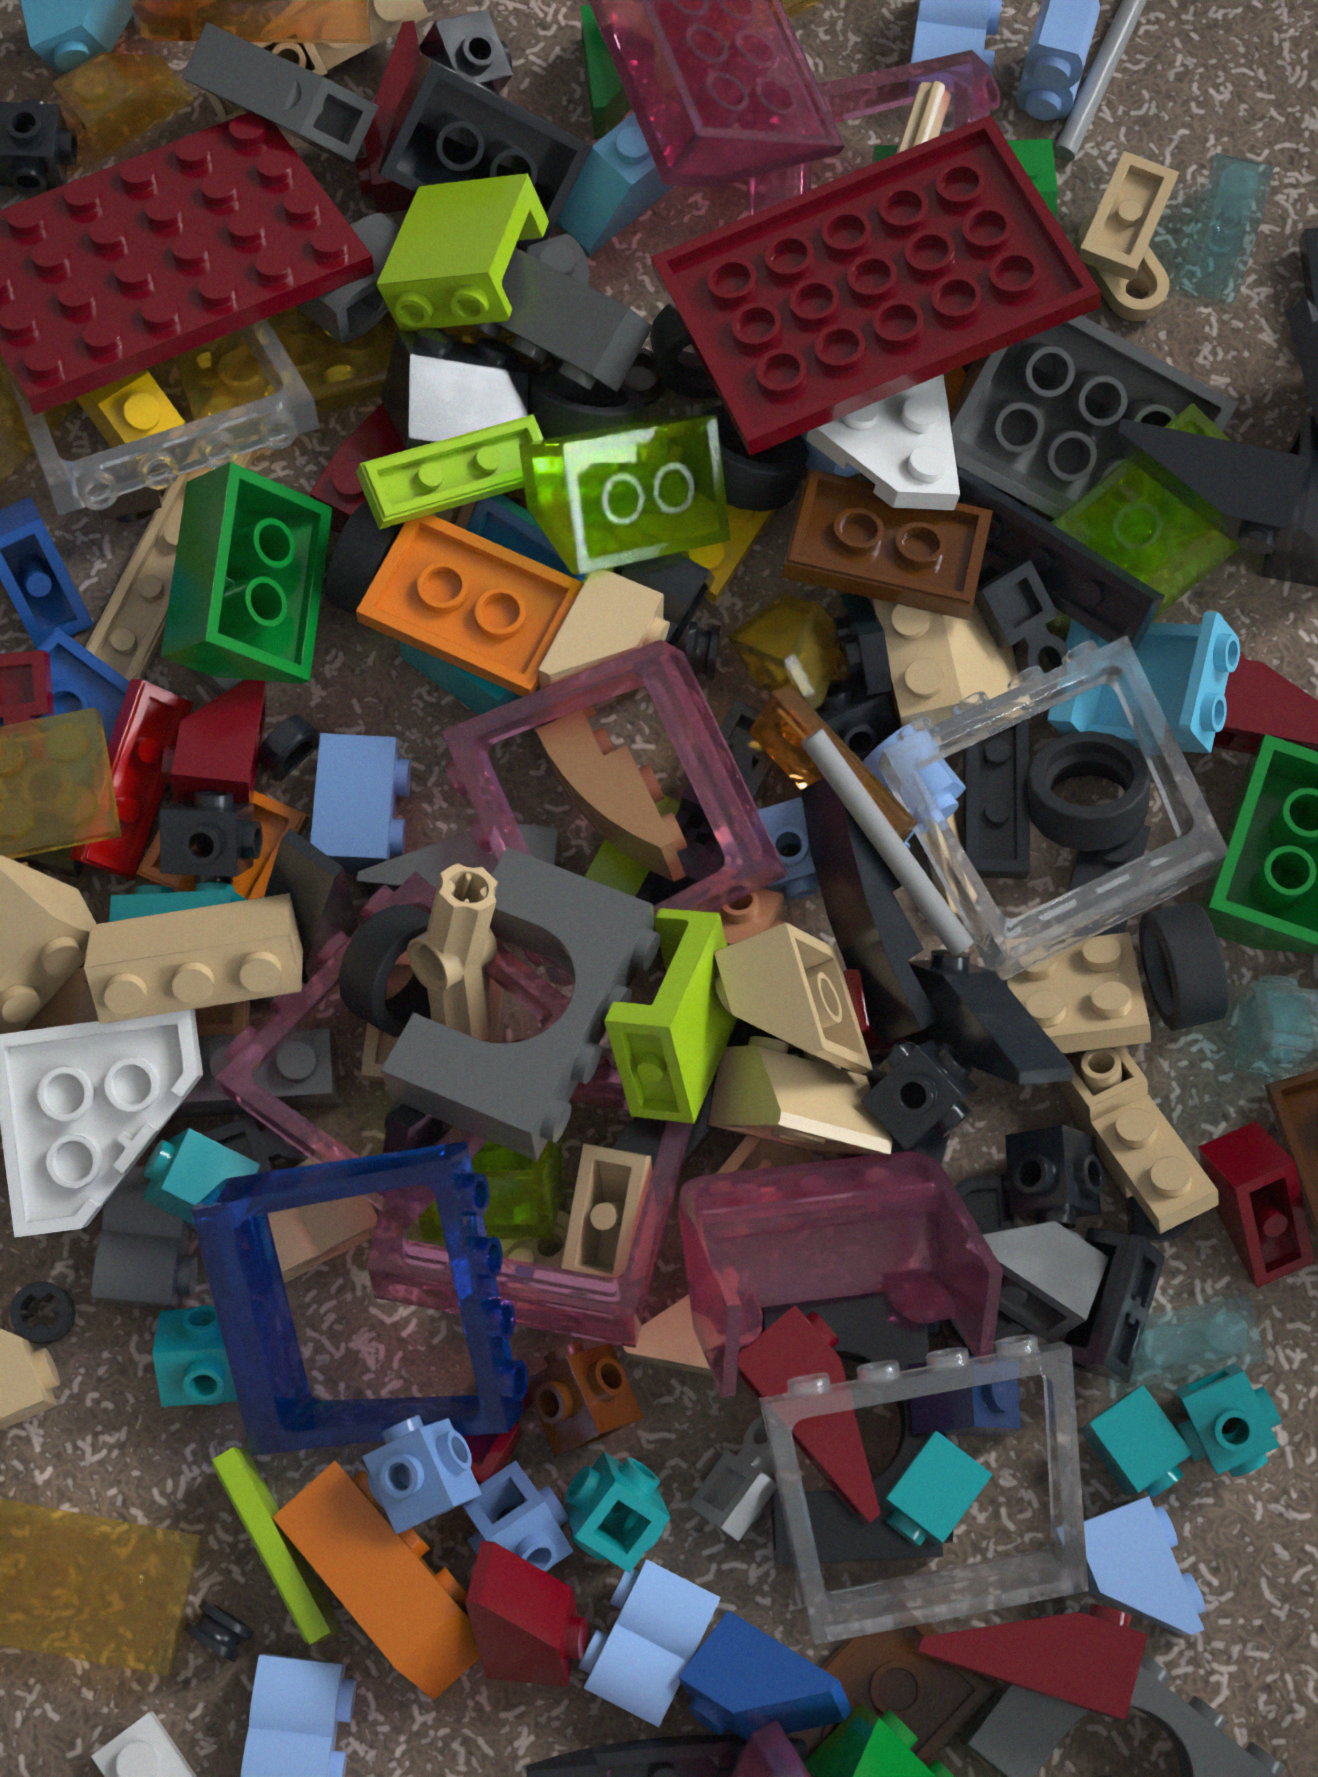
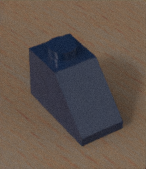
M963 1356L908 1364L912 1434L930 1435L938 1431L942 1435L1007 1437L1014 1436L1021 1429L1019 1412L1020 1390L1017 1382L1015 1358Z

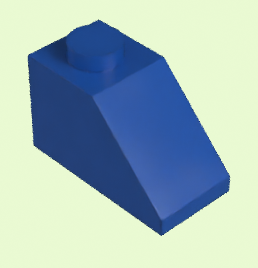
M31 496L1 509L0 579L36 649L56 627L68 636H71L93 626L94 623Z
M729 1610L678 1677L692 1701L688 1710L697 1721L718 1735H722L727 1728L747 1742L844 1722L852 1711L846 1694L837 1678Z

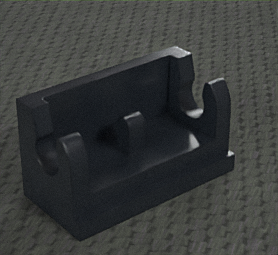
M1088 1228L1085 1241L1091 1243L1093 1247L1108 1256L1109 1260L1087 1320L1067 1333L1065 1343L1053 1342L1050 1355L1057 1357L1055 1362L1066 1368L1129 1383L1166 1256L1143 1236L1127 1235L1099 1228Z

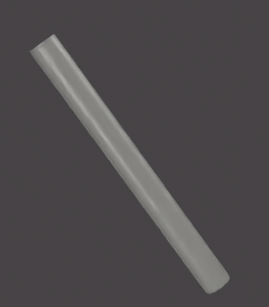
M1147 0L1121 1L1053 149L1055 156L1068 161L1075 159Z
M823 728L807 736L800 744L952 956H956L972 945L973 939Z

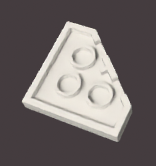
M943 374L808 431L806 440L844 470L849 465H852L875 483L873 493L892 508L955 509L960 496Z
M195 1009L104 1024L94 1021L0 1034V1127L14 1238L81 1229L91 1223L203 1076Z

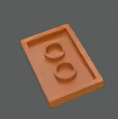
M431 514L404 523L356 610L357 622L531 700L539 684L538 669L584 583Z

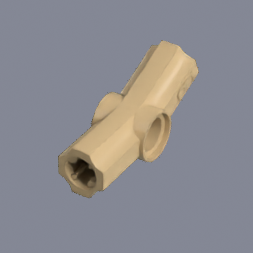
M457 863L440 873L427 931L410 940L407 946V957L415 976L427 988L431 1020L476 1039L486 1041L490 1038L489 1026L491 1018L484 967L492 963L497 957V943L490 929V924L496 905L494 895L498 882L483 867L470 868Z

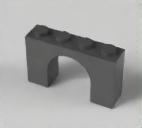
M507 847L491 874L498 884L494 895L496 905L490 929L496 938L541 955L559 965L569 975L575 985L568 1007L562 1016L544 1032L530 1039L513 1043L482 1041L413 1013L384 1063L381 1073L390 1099L537 1161L547 1141L555 1143L562 1136L571 1114V1104L568 1101L579 1082L587 1084L597 1069L602 1053V1047L599 1043L606 1031L604 1020L613 1001L630 1003L632 991L629 989V986L638 969L647 971L651 966L660 945L661 935L655 932L653 904Z
M1081 1606L1078 1612L1088 1614L1089 1611L1085 1606ZM1069 1607L1058 1608L1054 1615L1072 1613L1074 1611ZM1143 1653L1130 1708L1138 1710L1151 1718L1165 1732L1175 1749L1181 1777H1280L1285 1767L1278 1760L1251 1741L1243 1749L1222 1732L1228 1721L1220 1713L1196 1696H1193L1189 1703H1186L1166 1686L1172 1676L1157 1662ZM1003 1682L960 1742L1002 1777H1035L1072 1725L1092 1711Z

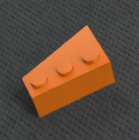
M334 1461L272 1518L393 1667L431 1699L435 1700L480 1658L469 1614L465 1608L468 1592L446 1567L436 1574L426 1563L422 1556L430 1550V1547L414 1528L395 1534L390 1520L380 1509L382 1506L377 1503L370 1491L368 1474L363 1469L352 1477Z

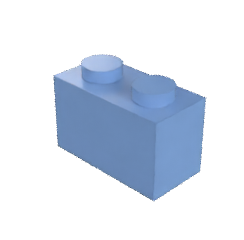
M320 733L310 843L344 868L345 874H358L360 870L405 854L406 819H396L398 796L409 797L411 760L401 759L396 737Z

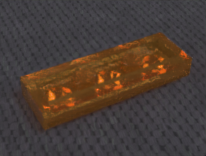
M790 684L774 691L749 731L752 737L796 785L803 789L824 778V776L800 743L814 731L823 728L901 840L905 842L918 823L914 817Z

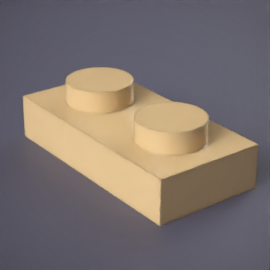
M1123 151L1078 254L1081 261L1133 282L1175 186L1179 172Z

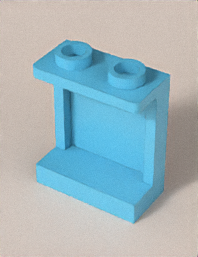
M1205 612L1201 625L1151 622L1138 649L1128 654H1125L1071 619L1066 640L1070 660L1060 665L1047 719L1062 735L1095 731L1115 735L1141 749L1211 754L1215 733L1222 730L1226 720L1227 705L1224 693L1229 672L1235 671L1240 657L1239 639L1219 612Z

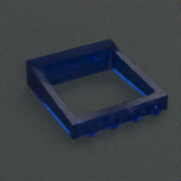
M467 1141L225 1178L191 1209L251 1455H267L309 1448L382 1442L384 1439L381 1432L418 1415L424 1426L449 1418L453 1429L462 1436L508 1433L524 1412L522 1400L528 1388V1370L523 1360L513 1359L509 1339L512 1337L515 1329V1308L510 1299L500 1298L496 1277L502 1268V1246L497 1237L487 1236L483 1214L489 1205V1184L485 1175L473 1172ZM415 1185L429 1187L436 1197L478 1395L320 1400L314 1397L309 1389L268 1213Z

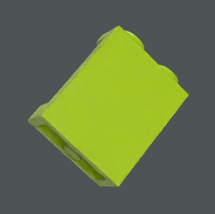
M528 173L418 187L376 284L400 330L411 331L421 328H442L509 320L512 307L502 287V279L518 240L543 238L549 223Z
M660 908L655 915L654 923L656 932L661 935L660 949L666 975L652 1005L613 1001L604 1022L630 1115L632 1117L694 1124L738 1017L732 1015L724 1008L715 987V980L720 972L714 952L727 947L720 913Z

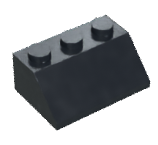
M422 54L396 108L378 173L415 193L419 186L528 173L549 223L543 238L517 241L516 244L527 249L529 245L548 239L593 145L576 134Z

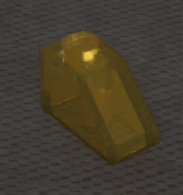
M101 52L52 83L66 122L72 129H75L77 136L97 162H100L195 102L193 95L165 60L157 55Z
M784 593L727 636L753 682L758 687L811 711H814L823 703L841 653L830 635L834 631V625L829 615L815 601L807 602Z

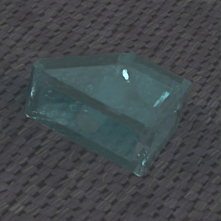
M1216 152L1201 190L1177 290L1235 304L1263 217L1274 166Z
M1269 975L1260 977L1259 982L1252 981L1239 995L1233 1070L1286 1078L1303 1074L1318 1061V990L1298 987L1297 980L1286 976Z

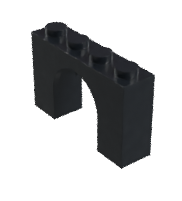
M924 1279L763 1286L760 1292L762 1332L794 1305L798 1307L804 1316H807L812 1310L815 1311L829 1325L839 1339V1343L832 1349L841 1359L857 1362L878 1375L893 1395L900 1418V1436L896 1452L884 1472L872 1481L881 1514L869 1524L863 1526L834 1490L776 1492L771 1495L774 1566L937 1559L943 1557V1543L935 1546L925 1539L921 1546L918 1547L894 1530L886 1522L892 1511L880 1503L929 1436L912 1434L908 1364L930 1361L928 1337H938L939 1333L936 1297H925ZM953 1530L944 1543H953Z

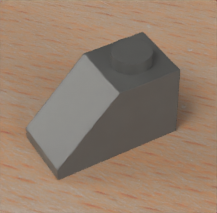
M1056 1221L979 1235L948 1258L941 1271L1051 1344L1087 1320L1109 1257L1087 1243L1078 1233L1066 1229Z

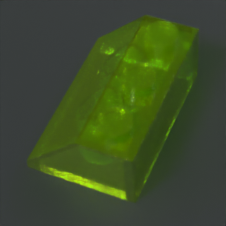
M1194 403L1189 405L1165 426V428L1231 441ZM1129 459L1124 460L1051 522L1057 528L1165 595L1153 620L1240 548L1236 544V540L1226 538Z
M716 415L668 416L519 444L527 509L572 574L588 573L731 541Z

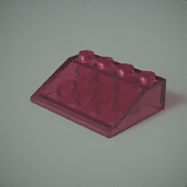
M588 0L663 185L715 188L839 155L844 149L843 140L781 0Z

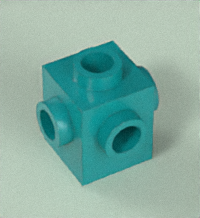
M200 1305L191 1309L161 1310L159 1312L152 1355L161 1407L196 1404L217 1405L226 1402L243 1401L246 1373H256L258 1369V1345L255 1332H244L241 1305L222 1307Z
M1232 1363L1174 1390L1187 1418L1186 1421L1177 1424V1428L1182 1439L1193 1453L1190 1456L1194 1463L1206 1458L1207 1463L1217 1475L1228 1470L1231 1477H1238L1264 1466L1268 1462L1265 1453L1280 1447L1272 1428L1282 1424V1421L1269 1393L1264 1386L1253 1390L1245 1371L1236 1363ZM1236 1417L1234 1426L1228 1431H1222L1223 1424L1228 1419Z
M603 1451L592 1467L584 1466L576 1473L567 1488L564 1508L569 1516L568 1520L572 1529L571 1538L590 1556L598 1560L607 1558L630 1573L643 1554L658 1541L666 1523L671 1518L658 1488L660 1484L659 1478L649 1468L631 1457H628L622 1463Z

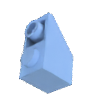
M1149 1496L1063 1528L1090 1595L1177 1635H1193L1204 1630L1198 1615L1205 1612V1603L1200 1589L1189 1572L1181 1574L1171 1550L1172 1547L1178 1545L1173 1524L1162 1506L1154 1509Z

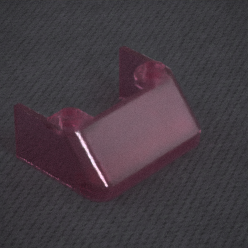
M896 1152L890 1155L879 1154L703 1175L687 1181L682 1186L679 1201V1223L693 1329L721 1397L736 1396L739 1348L752 1343L761 1334L763 1320L761 1307L885 1291L893 1307L912 1321L932 1323L937 1320L955 1318L978 1362L992 1360L1003 1269L945 1170L935 1159L916 1152Z

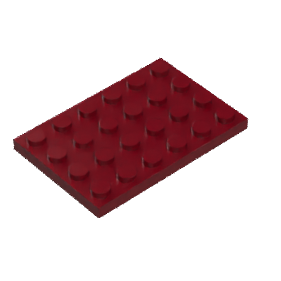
M248 112L0 210V362L34 416L374 274L372 254L278 127L262 119L260 116Z
M991 115L651 256L654 274L750 456L1101 307L1100 289Z

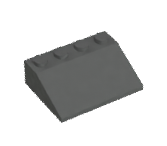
M1081 315L973 361L949 418L955 461L958 467L968 470L984 481L1147 567L1183 502L1122 454L1118 434L1121 418L1219 439L1238 402Z

